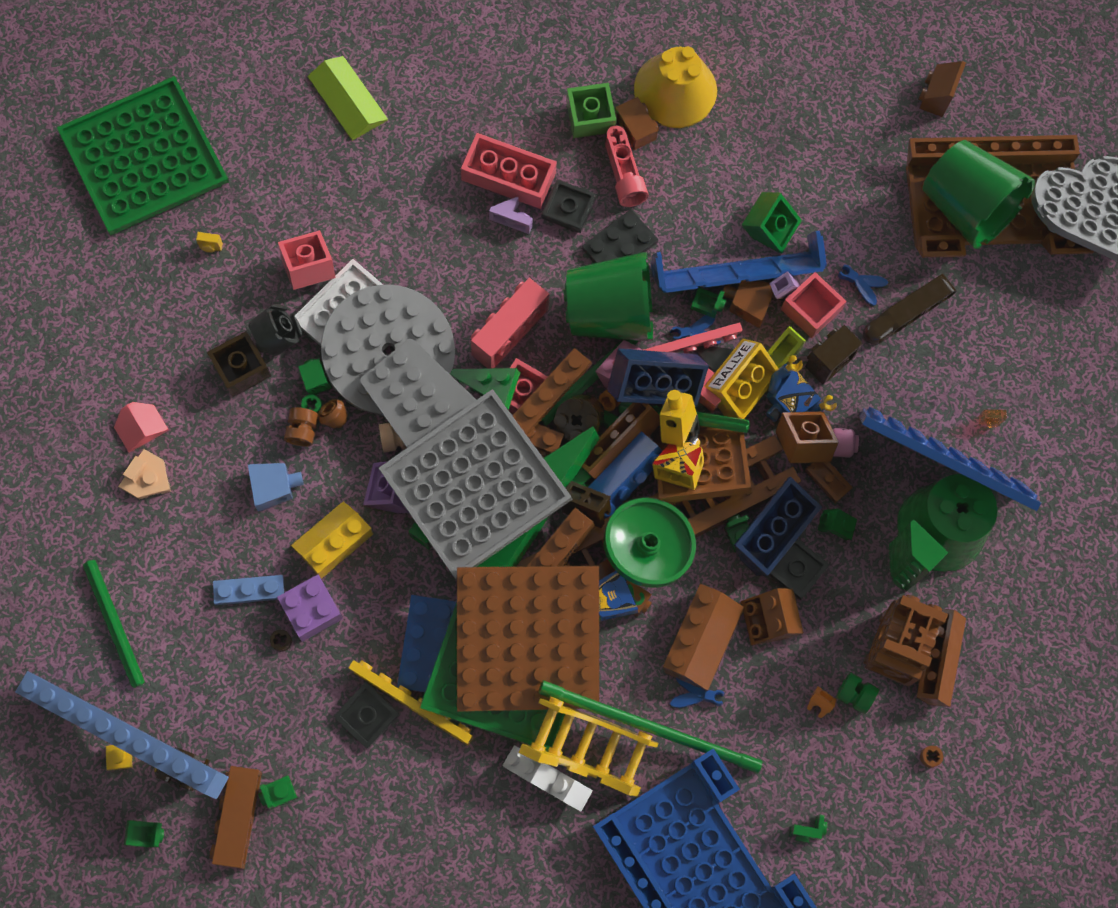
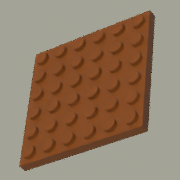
M599 566L456 567L457 711L548 710V707L539 703L540 698L550 699L538 694L543 680L599 702ZM566 702L563 704L573 709H582Z

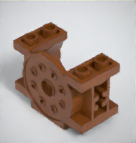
M903 595L898 600H893L888 609L881 614L879 619L881 623L874 637L870 652L866 655L863 662L866 664L865 668L908 687L920 680L923 670L930 666L932 660L930 657L931 650L936 643L935 638L939 633L938 628L946 622L948 614L942 612L941 607L933 604H923L919 598L912 595Z

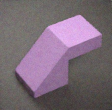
M788 271L769 283L777 299L786 297L800 286L796 276H791Z

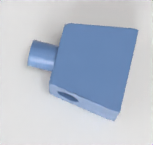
M284 463L248 465L253 499L257 511H262L293 499L291 488L304 485L302 473L288 474Z

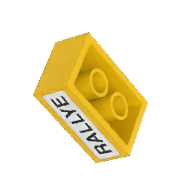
M742 339L704 387L721 399L718 408L724 416L745 419L767 391L772 374L779 368L760 342Z

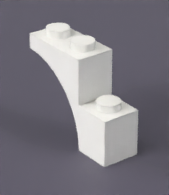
M515 745L513 746L503 767L566 804L582 811L593 790L548 764L538 763L518 753L520 748Z

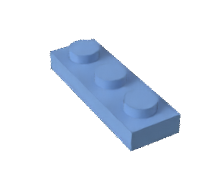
M274 575L213 581L214 604L224 605L278 600L277 597L285 593L284 576Z

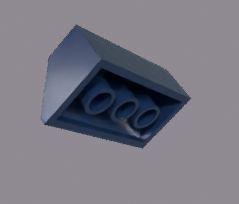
M792 477L787 478L734 544L741 562L756 576H768L822 508Z

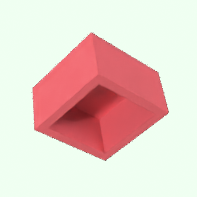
M814 272L785 299L781 310L812 339L842 311L847 301Z

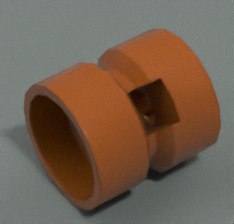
M290 408L287 420L290 426L286 427L284 441L296 446H312L315 435L312 429L316 428L318 413L306 408Z

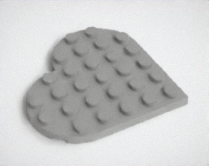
M1103 156L1101 159H1092L1081 171L1059 167L1054 171L1047 170L1042 173L1036 180L1031 193L1032 205L1042 222L1051 232L1057 233L1066 239L1118 262V158Z

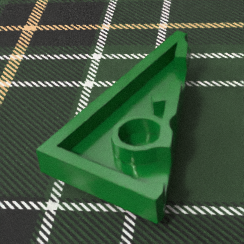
M517 368L452 369L450 375L456 381L469 386L471 390L481 396L493 389L509 410L520 372Z

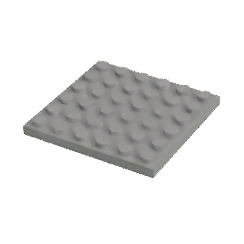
M493 389L379 467L381 473L456 580V567H477L572 500L571 495Z

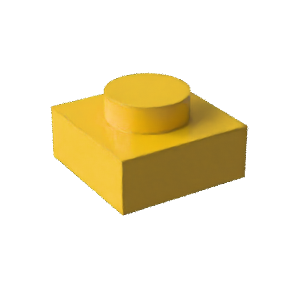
M203 232L197 233L196 241L199 248L205 252L221 251L223 243L220 235Z
M114 745L106 746L107 770L133 768L132 755Z

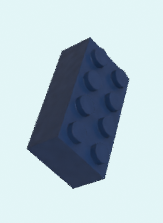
M618 348L607 391L618 402L664 404L667 394L672 390H678L680 393L692 395L694 405L697 406L709 365L697 354Z

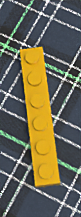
M353 660L348 667L352 673L468 746L472 741L473 736L469 734L471 730L461 723L457 726L450 722L451 718L421 709L422 698H419L417 701L410 696L412 692L402 685L397 688L391 684L392 679L385 674L380 673L378 676L371 671L373 667L361 660L358 663Z

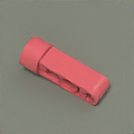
M612 126L607 131L605 147L617 182L615 190L621 206L634 207L645 202L649 194L643 177L639 176L625 130L620 126Z

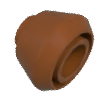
M330 400L318 413L319 422L330 428H340L347 422L348 414L341 400Z

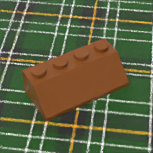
M700 584L663 665L665 673L708 691L744 607L724 593Z

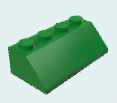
M913 519L889 544L890 576L898 588L908 591L927 575L948 552Z

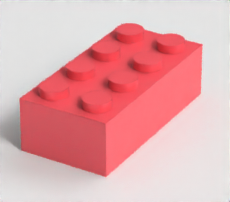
M476 133L461 167V180L511 199L519 197V202L541 209L555 177L557 162Z
M528 278L525 283L523 281L519 283L514 290L513 296L505 298L500 305V310L496 314L492 313L486 319V325L482 329L478 328L472 334L471 355L486 368H495L548 311L550 294L531 278Z

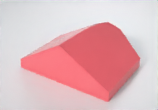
M137 402L127 404L121 409L114 426L129 453L169 431L154 405Z

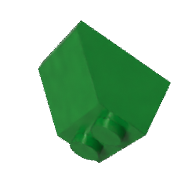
M761 192L742 223V227L751 238L782 254L802 220L781 193Z

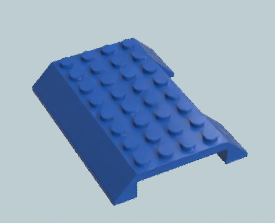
M714 748L593 826L642 907L817 908L795 873L771 887L735 832L718 803L740 790Z

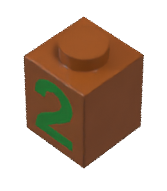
M627 581L638 608V612L633 615L638 617L641 612L645 614L651 606L652 602L649 599L652 594L639 585Z

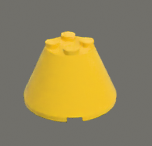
M673 47L651 58L640 68L634 83L635 98L638 97L641 103L646 104L651 119L665 127L684 128L697 124L708 115L716 101L717 85L712 72L692 47Z

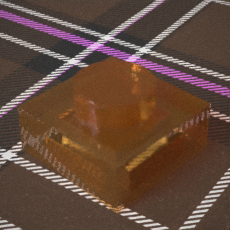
M983 410L978 416L979 425H986L989 428L1000 426L1007 419L1006 410Z

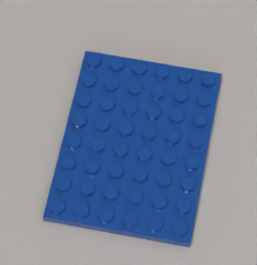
M870 406L868 410L863 408L860 412L859 417L862 425L1035 511L1039 509L1041 502L1037 499L1038 495L1023 484V482L1013 477L1009 479L1003 472L993 467L989 469L981 461L971 456L968 459L961 451L953 447L947 449L942 442L933 437H929L927 440L922 432L910 426L907 430L900 421L890 416L887 420L880 411Z

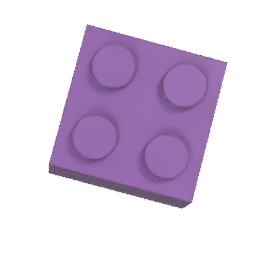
M319 574L277 597L302 642L343 619Z

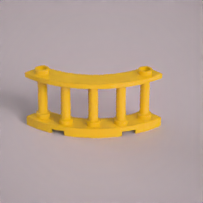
M550 697L549 700L540 698L539 703L548 707V711L536 741L532 742L531 745L522 744L518 753L538 763L555 767L558 764L565 766L568 771L585 777L589 775L597 778L598 776L601 778L600 783L627 795L638 796L641 787L634 784L635 780L633 778L646 745L658 747L659 743L651 740L653 736L641 730L637 734L596 716L565 706L563 701L554 697ZM557 712L564 713L565 716L553 746L545 750L544 744ZM577 717L588 721V724L575 755L569 758L562 755L561 749L573 719ZM597 725H600L613 732L600 764L593 767L585 764L584 757ZM621 735H625L638 742L625 774L619 778L610 774L608 767Z

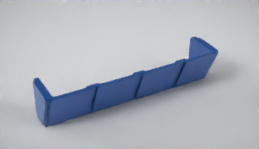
M814 231L807 235L809 252L669 271L663 270L661 252H656L652 255L651 260L652 277L658 288L664 293L697 289L698 286L712 287L740 283L741 280L756 281L778 278L787 271L791 276L822 272L827 267L824 240L820 231Z

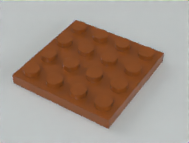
M700 426L698 439L701 442L699 446L703 449L704 464L695 490L657 479L659 500L667 503L752 493L744 433ZM656 428L653 432L654 443L663 451L668 443H662L661 428Z

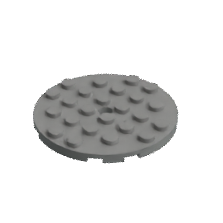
M375 285L361 289L344 299L335 308L326 323L321 343V358L326 376L335 391L346 402L361 411L364 410L384 416L360 382L361 377L388 356L383 353L382 347L388 344L396 350L408 339H413L450 374L455 359V343L451 327L442 311L430 299L415 290L399 285Z

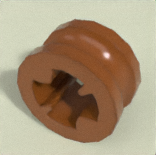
M928 746L921 751L920 760L926 767H936L943 761V752L937 746ZM935 752L937 756L934 758L937 759V761L935 762L932 760L929 762L926 758L929 755H927L926 753Z

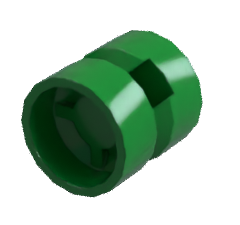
M850 672L839 688L836 699L845 704L852 703L853 709L865 715L874 703L879 693V688L869 682L862 683V678Z

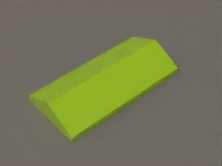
M344 56L324 60L308 75L309 80L352 141L388 121V118Z

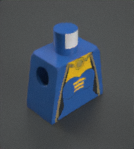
M614 571L599 580V616L601 621L638 612L637 605L625 578Z

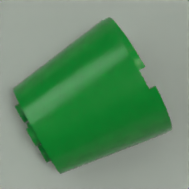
M962 140L946 151L936 164L932 166L924 181L923 192L973 248L979 249L982 246V242L985 244L990 243L1018 215L1022 209L1019 205L1024 197L1026 199L1030 197L1035 186V180L969 141Z
M647 252L567 270L563 296L564 302H567V310L565 312L566 323H570L572 336L653 341V321L650 322L649 312H652L649 263L646 262V259H648Z
M963 474L947 476L914 491L907 497L898 512L897 535L914 519L948 552L932 571L951 572L962 569L977 558L997 519L996 499L989 487Z

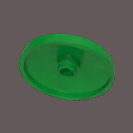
M638 498L624 503L612 514L604 532V549L612 567L623 578L642 587L657 588L676 582L686 573L695 557L696 539L690 522L676 507L659 499Z

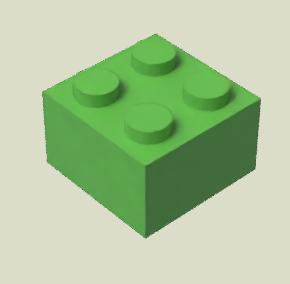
M609 83L567 88L566 103L573 138L607 134L610 127L616 126V116Z

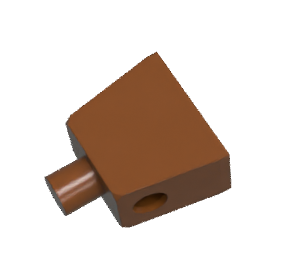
M741 280L738 288L729 284L725 285L723 297L733 300L729 311L760 328L774 294L770 284L758 280Z

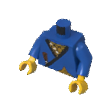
M795 355L789 357L788 365L784 364L771 376L769 392L766 397L773 406L766 412V415L773 422H776L784 412H823L824 409L833 411L837 406V403L832 405L826 404L827 401L833 399L831 395L825 396L822 403L819 402L821 400L819 395L798 372L803 367L802 361H799L798 364H792L797 360Z

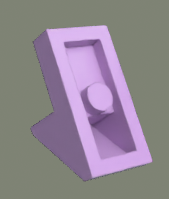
M519 197L492 206L489 210V220L527 234L532 229L533 218H530L526 213L516 212L519 205Z

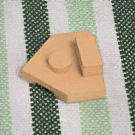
M143 449L139 457H134L123 473L124 479L118 486L137 499L171 492L164 460Z

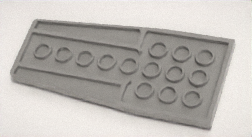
M408 339L360 379L365 390L407 448L476 401L461 384L413 339Z

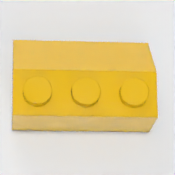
M343 501L291 546L322 579L373 535V532L362 517Z

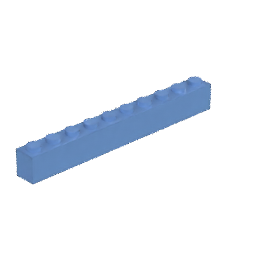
M27 671L15 693L212 798H218L229 778L223 773Z

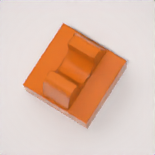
M817 686L812 693L807 709L810 711L813 706H819L821 711L818 717L822 718L832 711L837 699Z

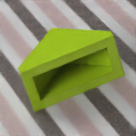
M789 326L768 350V354L777 367L780 368L784 364L789 363L790 356H796L801 351L806 340Z

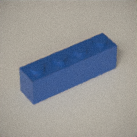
M642 431L588 487L611 496L610 515L604 514V519L611 516L621 503L629 498L631 493L646 480L647 476L653 471V462L662 452L661 448Z

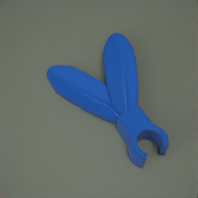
M843 265L842 270H846L848 274L845 275L839 272L838 277L855 283L863 299L868 304L875 306L877 298L870 287H884L888 284V281L881 276L859 275L849 265Z
M706 315L690 327H673L670 333L678 332L680 336H674L672 341L707 332L704 330L714 323L715 318Z
M676 678L678 684L690 693L676 696L670 702L672 707L684 708L703 700L711 702L716 706L723 705L722 701H716L714 698L716 695L723 697L725 693L722 690H708L705 692V690Z

